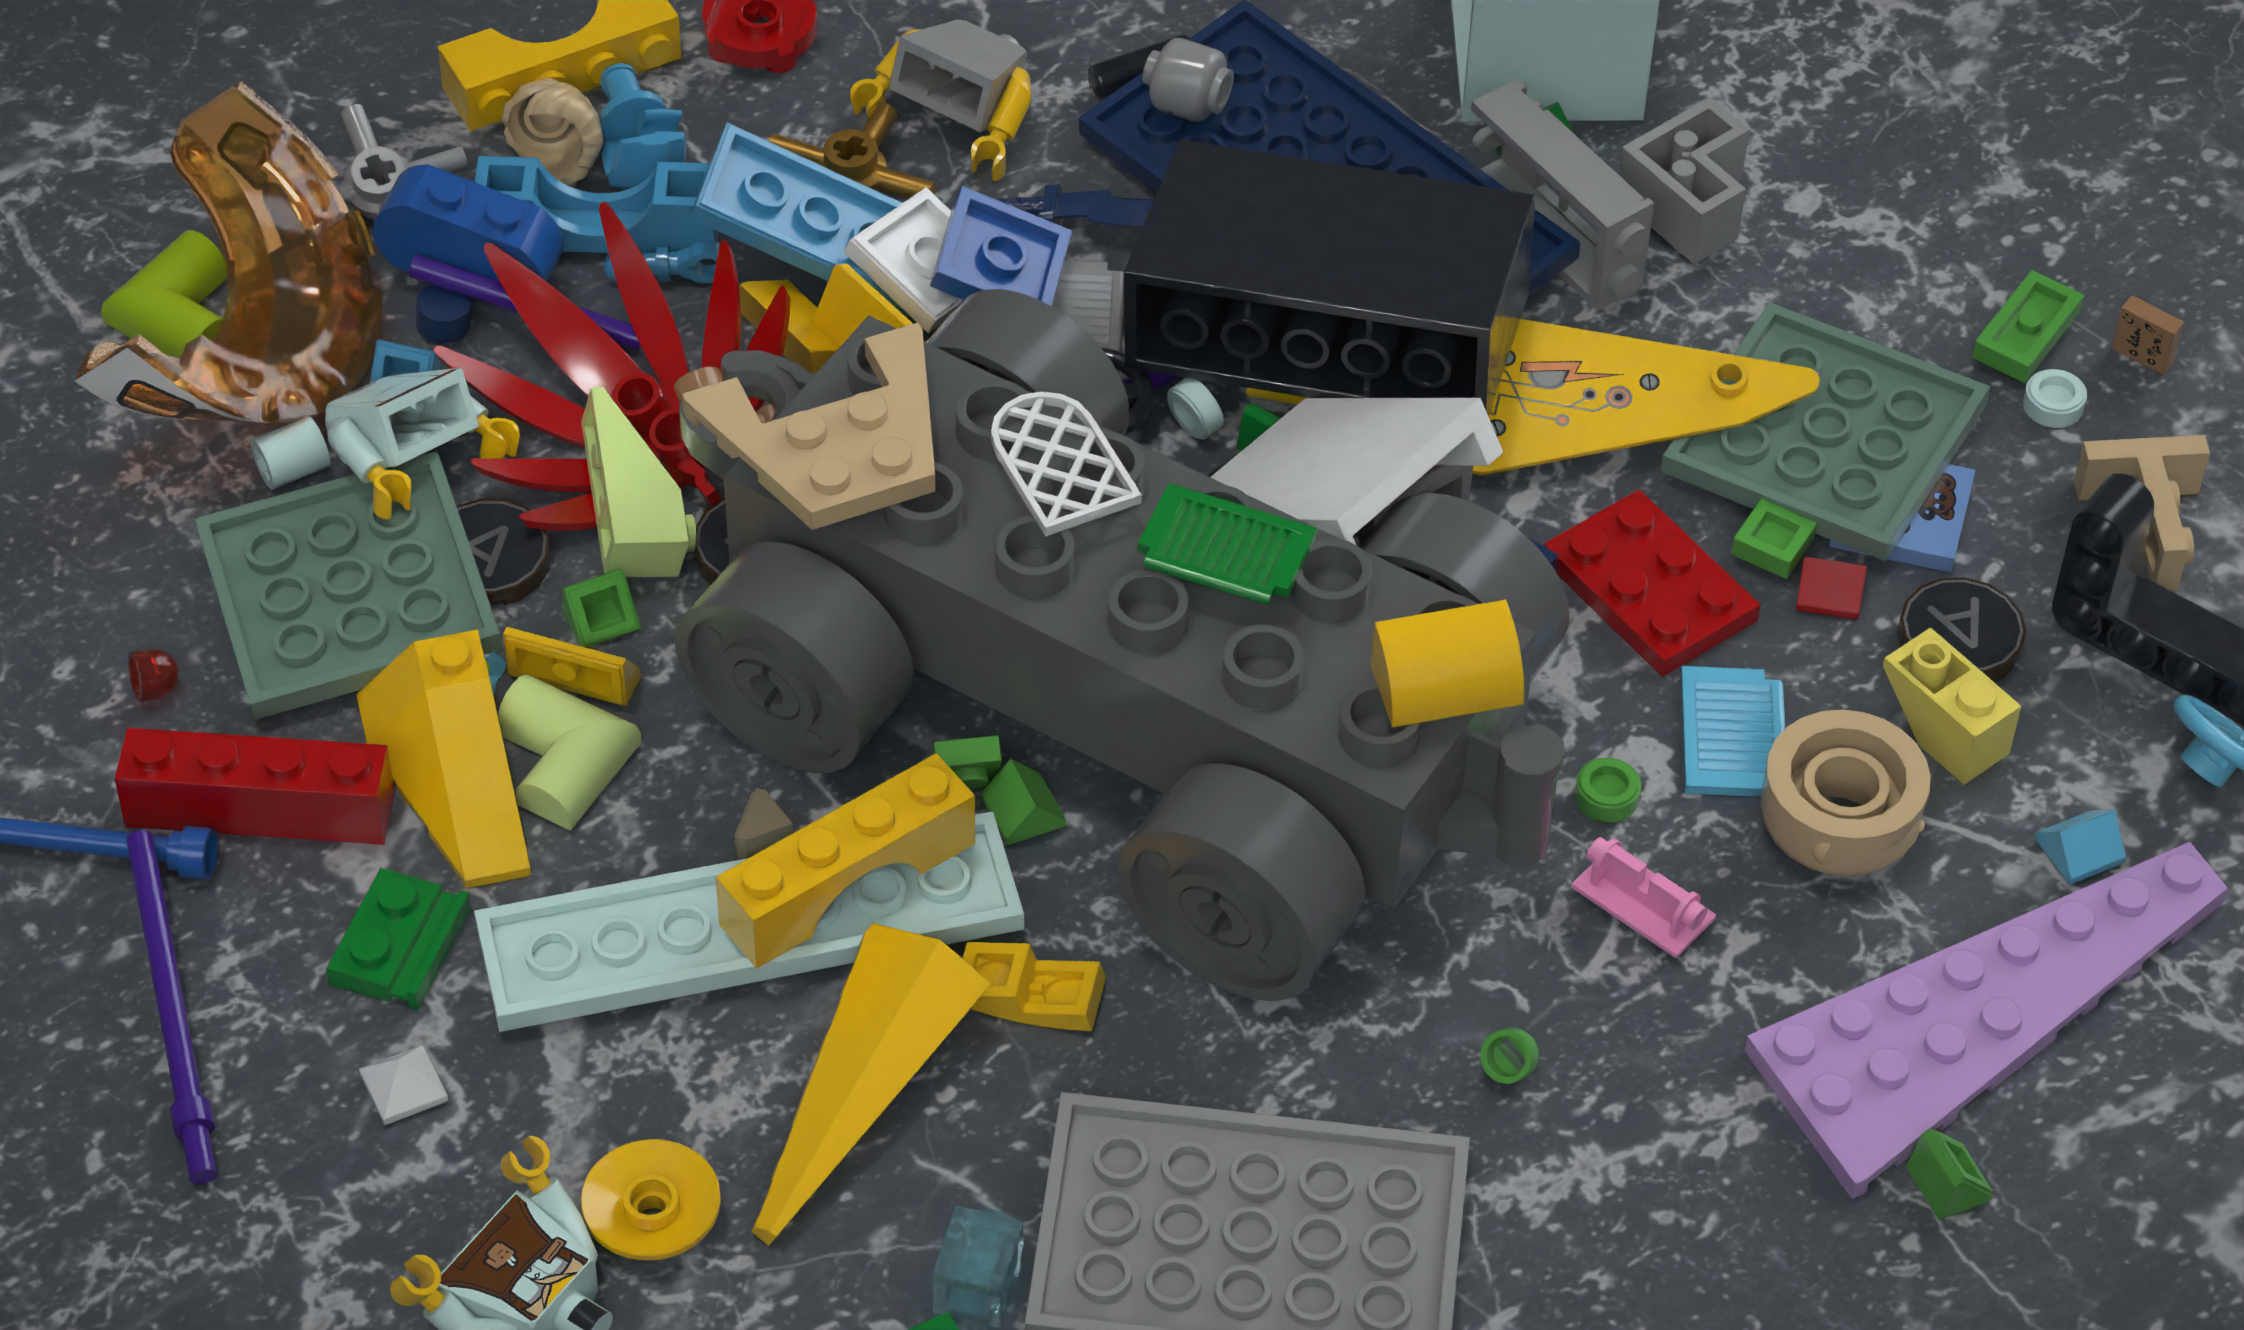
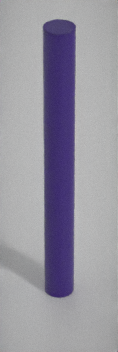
M418 254L414 256L409 270V277L518 312L500 281ZM579 307L618 345L640 351L641 345L632 324Z

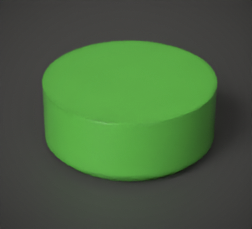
M1614 758L1592 760L1585 764L1577 775L1575 787L1576 804L1586 816L1596 821L1607 823L1622 821L1631 816L1638 807L1641 792L1640 777L1636 770L1624 761Z

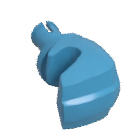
M618 63L606 68L600 76L603 80L600 81L601 88L608 99V103L602 109L599 117L602 136L605 139L602 161L609 186L627 190L643 182L651 174L657 162H685L687 141L684 132H678L682 111L667 109L660 96L650 91L641 90L637 80V73L631 65Z

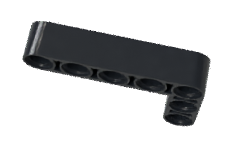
M2114 473L2108 476L2072 521L2052 602V613L2056 621L2071 635L2178 692L2201 700L2227 718L2244 726V629L2137 573L2154 512V499L2148 488L2135 477L2124 473Z

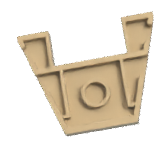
M919 322L865 338V357L879 380L881 388L858 393L852 397L806 411H799L793 415L767 423L760 422L737 377L682 393L683 412L686 418L695 426L702 423L716 436L717 446L732 459L740 457L758 473V482L812 530L935 492V466L923 329Z

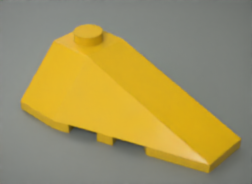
M478 629L414 641L356 694L366 743L388 745L392 778L396 783L397 792L407 806L412 805L428 828L429 837L466 889L531 876L529 858Z

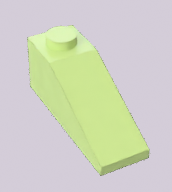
M591 387L581 424L604 573L622 568L626 577H679L686 552H693L695 549L696 524L694 516L692 514H685L681 489L604 387Z

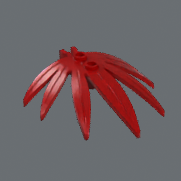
M605 201L601 202L599 213L613 271L634 332L660 381L659 384L651 375L643 373L630 356L572 301L509 254L492 243H486L484 245V252L510 300L534 337L569 380L587 398L591 387H604L681 490L687 484L697 488L709 507L720 501V496L707 472L704 470L707 467L690 455L681 438L680 403L674 390V384L683 375L689 373L690 369L678 327L649 265L610 205ZM723 240L719 246L706 318L701 368L716 367L720 369L721 374L722 357L728 352L739 351L741 336V300L738 274L733 252L726 240ZM780 286L746 351L760 350L780 357L783 356L791 307V298L785 286ZM440 345L434 346L433 351L438 359L448 369L462 368L467 385L489 402L521 422L547 435L585 448L581 424L585 411L583 407L486 363ZM748 398L755 412L765 402V400L759 398ZM471 459V463L478 473L513 485L554 492H592L587 459ZM592 493L519 514L524 525L532 529L576 531L597 528Z

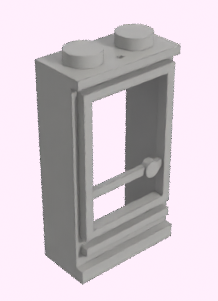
M1517 78L1472 101L1471 111L1487 125L1475 134L1472 140L1473 146L1481 153H1487L1502 145L1501 158L1481 168V170L1510 191L1535 194V209L1580 241L1579 258L1558 275L1596 311L1618 299L1624 300L1629 298L1643 286L1654 202L1650 198L1644 200L1635 189L1548 109L1543 111L1541 109L1542 104L1537 99L1532 101L1526 95L1527 85ZM1545 179L1560 193V197L1545 184ZM1569 202L1599 229L1598 233L1569 207Z

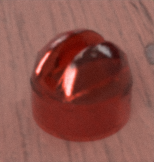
M157 649L129 652V678L133 694L138 702L159 699L172 692L178 681V664L169 653Z

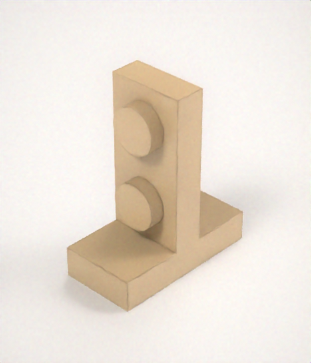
M2205 435L2083 441L2074 478L2078 501L2089 500L2105 479L2114 473H2124L2142 482L2151 492L2154 499V512L2143 550L2148 575L2151 581L2170 591L2178 590L2184 566L2191 564L2194 557V540L2191 529L2189 527H2182L2179 517L2180 495L2199 494L2210 456Z

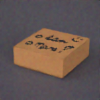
M2131 296L2121 307L2111 349L2165 375L2175 362L2185 322L2137 297Z

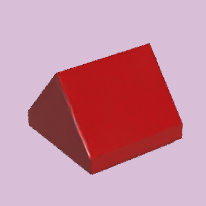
M1803 557L1796 611L1858 620L1867 566Z

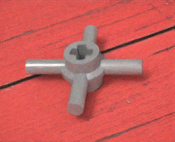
M353 104L341 111V117L356 157L345 174L344 183L335 187L347 207L353 206V208L368 219L375 221L398 176L407 168L429 164L452 174L469 168L462 146L408 163L407 160L394 150L378 146L362 105ZM320 191L291 200L299 223L329 213Z

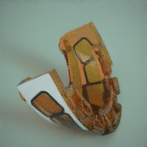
M240 81L181 120L170 152L172 163L177 173L189 185L208 213L224 252L228 274V298L226 310L217 332L211 340L200 335L186 344L182 356L179 357L167 356L140 334L122 345L116 342L104 341L89 349L74 380L95 396L133 413L154 418L257 423L294 422L325 411L329 402L349 394L367 372L375 354L376 342L379 340L382 321V291L373 289L368 259L374 256L375 252L359 209L348 210L342 196L331 181L338 176V173L314 143L283 114Z

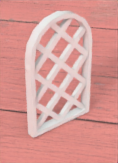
M1041 391L1018 396L1005 403L994 416L991 442L997 459L1008 474L1045 537L1141 504L1142 494L1097 422L1080 402L1063 394ZM1043 405L1060 407L1065 410L1061 419L1039 413ZM1027 407H1032L1030 411L1023 409ZM1073 414H1075L1085 424V426L1070 422ZM1009 416L1025 420L1019 433L1004 430L1000 427ZM1034 423L1056 428L1050 442L1028 436ZM1065 431L1086 437L1081 450L1059 445ZM1000 439L1014 442L1009 455L1002 446ZM1094 442L1097 443L1105 457L1089 453ZM1023 445L1045 451L1038 465L1017 459ZM1054 454L1075 460L1069 473L1048 468ZM1084 462L1106 468L1100 482L1078 476ZM1018 470L1033 474L1028 487ZM1114 472L1125 489L1109 485ZM1042 477L1064 482L1058 496L1036 491ZM1073 485L1095 491L1089 505L1067 499ZM1104 494L1117 497L1100 503ZM1037 501L1053 506L1047 518ZM1062 508L1074 511V513L1058 518Z

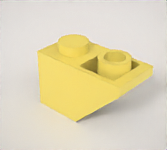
M1931 627L1884 658V670L1918 745L1963 785L2010 754L2021 705Z

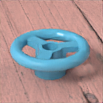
M2189 695L2178 696L2173 702L2174 712L2184 725L2196 735L2180 757L2204 779L2218 787H2222L2237 768L2244 771V730L2201 700Z

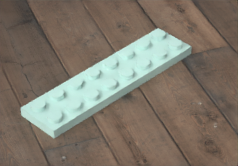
M992 811L975 815V844L922 875L915 867L909 864L893 863L876 868L861 876L846 887L831 902L821 916L810 939L757 969L720 927L718 917L716 876L746 859L474 910L477 933L499 1032L854 963L861 946L859 945L861 938L872 923L940 939L946 945L1024 930V912L994 813Z

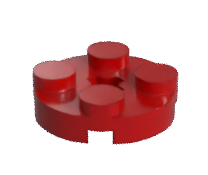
M705 0L702 7L703 34L708 44V53L712 59L721 63L729 62L747 68H766L774 73L787 72L796 66L797 57L804 54L816 38V4L814 0ZM759 17L769 18V22L766 23H752L756 22Z

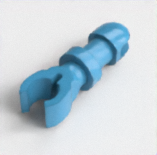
M709 240L698 241L690 246L681 248L677 252H670L669 246H658L655 253H642L654 276L658 277V282L671 281L672 275H680L697 283H713L716 264L705 265L699 261L702 259H713L716 261L720 244ZM608 254L605 258L604 272L610 280L617 282Z

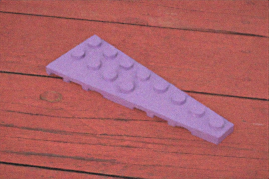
M2187 842L1747 1036L1744 1051L1846 1192L1854 1199L1867 1192L1868 1184L1894 1164L1898 1167L1912 1155L1913 1148L1917 1145L1921 1134L1929 1128L1932 1130L1937 1128L1945 1129L1957 1119L1959 1110L1984 1090L1992 1091L2054 1041L2057 1032L2080 1013L2085 1016L2098 1005L2099 998L2122 979L2128 981L2142 969L2145 960L2169 941L2174 944L2220 907L2224 902L2228 888L2191 842Z

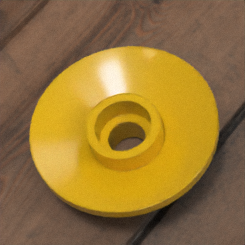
M660 1139L634 1141L610 1151L590 1170L581 1193L583 1219L594 1239L617 1255L646 1261L677 1256L697 1245L715 1224L721 1203L719 1182L710 1164L693 1149L680 1143ZM652 1208L662 1211L653 1215L642 1214L645 1210Z

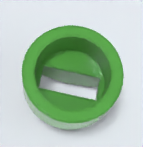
M1518 1028L1501 1029L1490 1034L1485 1039L1480 1052L1481 1064L1485 1072L1493 1080L1504 1084L1515 1083L1527 1078L1535 1070L1539 1059V1048L1535 1039L1524 1030ZM1508 1038L1525 1059L1524 1066L1510 1048L1502 1043Z

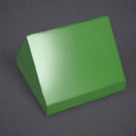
M622 568L562 588V614L579 646L586 648L641 629Z
M1010 759L981 792V800L988 812L993 811L1000 836L1006 846L1066 826V819L1041 773L1015 760Z
M1930 1128L1921 1134L1906 1168L1938 1220L1982 1205L1993 1198V1190L1963 1143Z

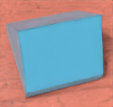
M2090 810L2035 833L2034 839L2069 885L2125 863L2126 854L2115 810Z

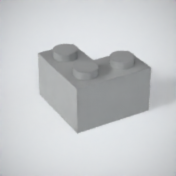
M1711 97L1624 145L1621 151L1618 174L1644 200L1650 198L1654 202L1651 228L1694 265L1738 239L1746 188L1738 182L1742 180L1750 130Z

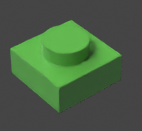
M1761 498L1735 535L1731 555L1787 579L1813 542L1817 522Z
M998 735L933 743L932 755L937 753L970 790L986 786L989 783L988 779L994 778L1000 771L1002 760Z

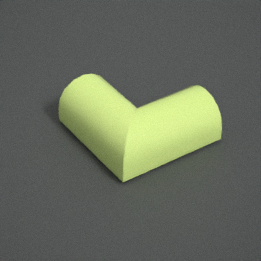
M527 674L520 676L510 686L498 712L502 737L542 756L517 786L515 792L517 805L570 831L642 743L641 732L637 725Z

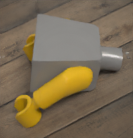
M957 19L926 29H912L900 37L874 70L877 74L875 79H863L853 84L850 90V100L854 115H858L867 106L866 113L869 119L877 104L887 103L885 93L890 89L978 132L987 129L990 135L982 136L972 144L971 171L974 174L978 164L983 160H994L992 181H998L1004 176L1006 171V149L1004 144L1006 140L1012 141L1031 103V78L1029 73L1024 70L1027 52L1011 35H996L966 20Z

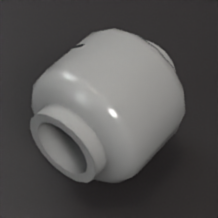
M1185 38L1170 40L1161 52L1153 50L1146 61L1142 76L1143 83L1149 85V96L1154 108L1193 122H1202L1212 113L1219 114L1223 110L1230 96L1234 80L1233 70L1227 68V61L1223 52Z

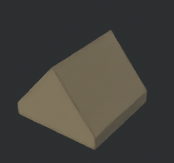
M756 788L755 792L751 793L734 835L735 861L750 858L794 833L791 820L764 789Z

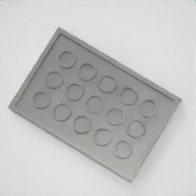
M1061 1092L1026 1312L1025 1330H1452L1470 1137Z

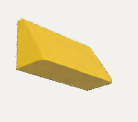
M789 280L748 281L740 284L741 314L756 329L779 287L785 286L791 298V307L783 355L788 360L801 365L806 372L816 374L840 348L812 322L817 307Z
M506 627L503 633L507 671L510 676L519 678L527 674L558 689L627 706L641 678V668L623 657Z

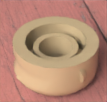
M1843 709L1817 712L1802 717L1787 726L1775 739L1767 758L1761 794V808L1766 829L1778 847L1790 858L1807 868L1839 876L1867 875L1883 870L1901 859L1915 843L1919 832L1923 831L1925 823L1922 817L1929 798L1931 774L1926 757L1917 743L1902 729L1887 720L1865 712ZM1825 798H1846L1859 803L1861 806L1843 807L1831 803Z

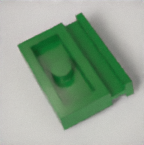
M380 867L326 968L329 985L391 1002L392 998L407 1001L409 1008L419 1010L471 910L469 893L461 890L457 895L442 891L440 884Z

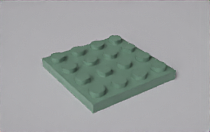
M1769 302L1733 355L1811 368L1817 372L1820 378L1818 390L1806 398L1743 426L1674 439L1662 456L1661 473L1752 509L1756 507L1761 498L1817 522L1815 534L1887 561L1987 406L1991 386ZM1723 380V381H1721L1722 383L1728 384V385H1732V384H1735V383H1736L1735 381H1732V380Z
M438 451L415 457L397 467L386 468V470L402 471L411 479L410 510L407 511L402 504L392 501V518L382 519L373 512V484L371 482L363 483L356 474L195 518L201 544L254 720L362 690L414 641L478 629L484 655L503 649L500 632Z

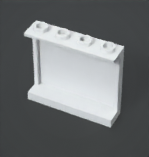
M1305 398L1213 474L1211 478L1225 485L1237 488L1263 503L1339 539L1356 545L1353 535L1434 465L1488 466L1503 453V450L1481 398Z

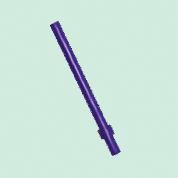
M137 830L130 833L126 841L175 1102L170 1106L173 1132L175 1137L183 1142L190 1181L194 1184H205L217 1177L210 1134L215 1130V1122L211 1102L208 1098L202 1096L153 834L147 830Z

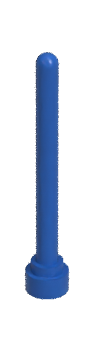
M0 818V844L130 859L126 838L132 832ZM187 825L183 831H173L170 837L153 835L158 862L167 863L168 869L178 871L181 878L206 881L212 878L219 853V838L215 828Z

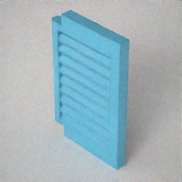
M1682 666L1680 675L1685 794L1761 797L1768 754L1775 739L1785 729L1783 682L1765 679L1764 669Z

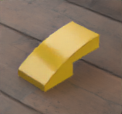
M967 942L963 959L992 983L972 1007V1010L1010 1021L1041 1027L1079 1031L1093 1030L1106 981V976L1100 962L1036 960L1031 944Z

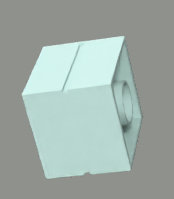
M1450 0L1462 121H1482L1471 111L1472 101L1517 78L1527 85L1526 95L1532 101L1537 99L1542 104L1541 109L1558 102L1568 121L1643 120L1660 0Z

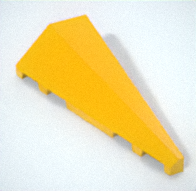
M872 923L863 934L859 944L861 946L852 970L844 983L840 994L841 999L832 1023L823 1039L791 1124L792 1129L782 1156L778 1160L771 1177L772 1182L762 1209L751 1230L766 1245L770 1246L992 984L940 939Z

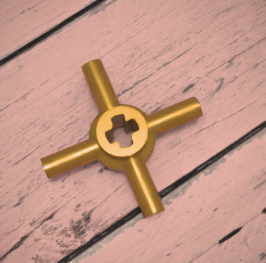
M887 103L877 104L862 130L846 129L838 131L826 140L824 148L772 133L768 139L769 142L875 191L881 190L910 199L927 187L934 195L936 194V182L886 167V160L878 150V147L897 118L896 110Z

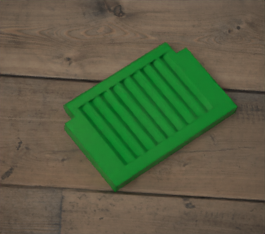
M1168 483L1138 541L1137 552L1146 554L1143 561V567L1269 606L1275 594L1288 598L1317 538L1318 528Z

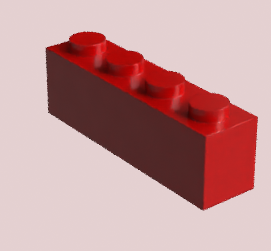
M128 727L114 778L125 827L183 831L187 825L215 828L218 834L380 845L385 844L395 795L388 745Z

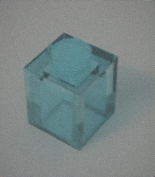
M956 1205L932 1274L933 1312L939 1314L949 1312L952 1317L1001 1328L1023 1262V1221L1009 1218L1007 1215L993 1209L974 1210Z

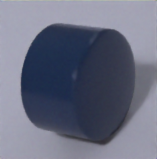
M433 284L425 287L418 294L416 302V327L423 337L438 343H450L463 338L468 333L471 321V298L469 296Z

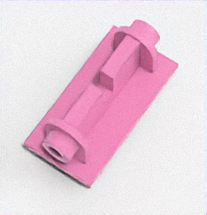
M1599 837L1592 843L1586 854V859L1591 861L1592 864L1571 885V888L1674 958H1677L1716 919L1715 913L1700 904L1701 896L1694 891L1688 893L1660 873H1653L1647 868V864L1624 850L1622 843L1615 838L1606 841Z

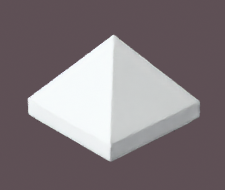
M423 1045L359 1069L360 1076L384 1126L448 1101V1095Z

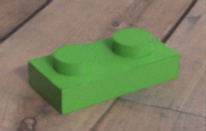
M2031 270L1977 338L1972 358L2026 383L2081 312L2085 295Z

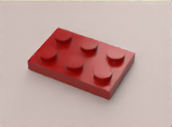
M1640 489L1545 542L1543 545L1558 554L1556 574L1661 677L1758 621L1761 604Z

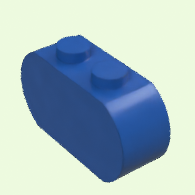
M429 164L409 167L398 176L373 223L372 229L374 241L379 251L396 268L409 272L413 258L418 254L498 281L499 279L484 252V245L486 243L494 244L546 282L562 254L564 245L558 225L541 207Z

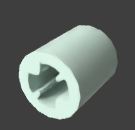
M310 416L250 439L251 451L257 468L266 485L271 490L326 469L331 464L324 438L319 427Z

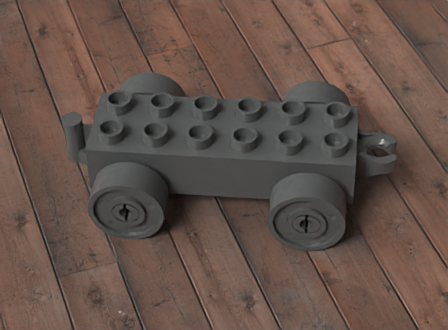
M990 289L969 295L957 306L933 335L924 342L935 466V492L812 530L758 482V473L740 457L732 459L717 446V438L702 423L695 426L690 422L683 412V403L681 401L679 405L681 438L690 455L724 480L729 565L679 620L675 632L676 654L688 683L711 714L733 735L769 759L793 769L811 773H830L848 766L908 695L913 682V669L1164 793L1165 795L1120 852L1117 875L1123 897L1143 930L1173 960L1197 977L1222 990L1256 1000H1284L1302 992L1361 914L1364 907L1365 894L1395 908L1438 849L1492 856L1504 864L1514 867L1530 866L1539 862L1545 856L1549 845L1557 779L1564 761V744L1559 735L1548 726L1535 722L1534 725H1525L1530 684L1564 639L1569 624V607L1562 583L1547 558L1520 530L1494 512L1455 496L1423 493L1405 497L1394 503L1359 547L1318 529L1317 538L1288 598L1275 594L1269 606L1143 567V561L1146 554L1137 552L1138 541L1168 483L1303 524H1310L1125 436L1130 416L1128 398L1123 382L1106 353L1084 329L1064 313L1039 299L1010 290ZM868 315L816 374L806 372L801 365L784 357L760 350L731 351L726 353L721 359L722 381L737 377L748 398H759L773 406L775 414L770 421L777 420L799 411H806L852 397L858 393L881 388L879 380L865 357V338L896 328ZM1041 391L1063 394L1080 402L1097 422L1142 494L1141 504L1045 537L1008 474L997 459L991 442L994 416L1005 403L1018 396ZM1043 405L1039 414L1061 419L1065 410L1060 407ZM1027 407L1023 409L1030 411L1032 407ZM1073 414L1070 422L1085 426V424L1075 414ZM1009 416L1000 428L1019 433L1025 420ZM1034 423L1028 436L1050 442L1056 428ZM1065 431L1059 445L1081 450L1086 437ZM1000 439L1002 446L1009 455L1014 442ZM1094 442L1089 453L1105 457L1097 443ZM1023 445L1017 459L1038 465L1045 451ZM1054 454L1048 468L1069 473L1075 460ZM1084 462L1078 476L1100 482L1106 468ZM1018 470L1028 487L1033 474ZM1114 472L1109 485L1125 489ZM1042 477L1036 491L1058 496L1064 482ZM1073 485L1067 499L1089 505L1095 491ZM1104 494L1100 503L1117 497ZM1037 501L1047 518L1053 506ZM1062 508L1058 518L1074 513V511ZM1506 600L1515 624L1521 651L1524 675V704L1392 728L1370 666L1374 622Z

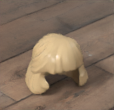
M541 78L538 81H532L520 86L513 98L506 102L503 107L501 120L506 126L504 130L506 143L514 149L519 157L539 158L543 166L553 177L572 188H575L577 182L588 175L601 150L603 136L599 116L595 108L578 88L565 82L560 83L551 78Z

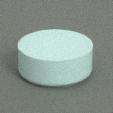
M2058 369L2043 370L2035 373L2028 380L2023 407L2026 414L2042 426L2050 428L2069 427L2078 422L2083 415L2087 390L2083 382L2069 372Z
M1184 378L1168 390L1167 402L1169 408L1180 426L1191 436L1198 439H1206L1223 426L1224 418L1219 404L1210 391L1197 379Z

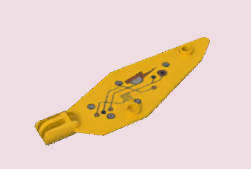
M1520 319L1489 414L1490 422L1503 453L1488 466H1473L1472 474H1493L1743 426L1814 394L1819 388L1820 378L1816 371L1808 367ZM1723 380H1732V381H1735L1736 383H1735V384H1732V385H1728V384L1722 383L1721 381H1723ZM1246 388L1248 397L1298 405L1305 398H1308Z

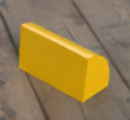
M1506 600L1374 622L1370 666L1392 728L1524 704V675L1521 651L1515 624Z

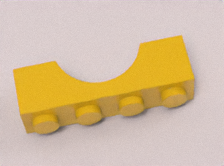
M598 0L595 14L587 25L578 32L556 41L542 43L523 42L506 37L496 30L489 28L438 46L442 88L470 132L502 121L505 103L511 100L519 90V87L526 83L538 81L541 78H551L560 83L571 84L583 93L600 87V81H603L600 76L611 65L618 63L629 64L638 74L682 58L679 16L668 0Z
M935 753L716 876L720 927L756 969L810 939L821 916L831 902L846 887L866 873L888 864L905 863L915 867L922 875L975 844V795L943 759Z

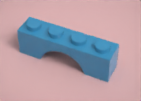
M478 156L475 182L544 209L554 219L561 231L564 244L562 252L609 253L599 213V205L603 201L610 205L641 253H655L658 246H669L670 252H677L681 248L690 246L698 241L709 240L717 242L718 231L689 218L709 163L657 162L651 174L635 187L615 193H592L572 188L557 180L546 170L539 158Z

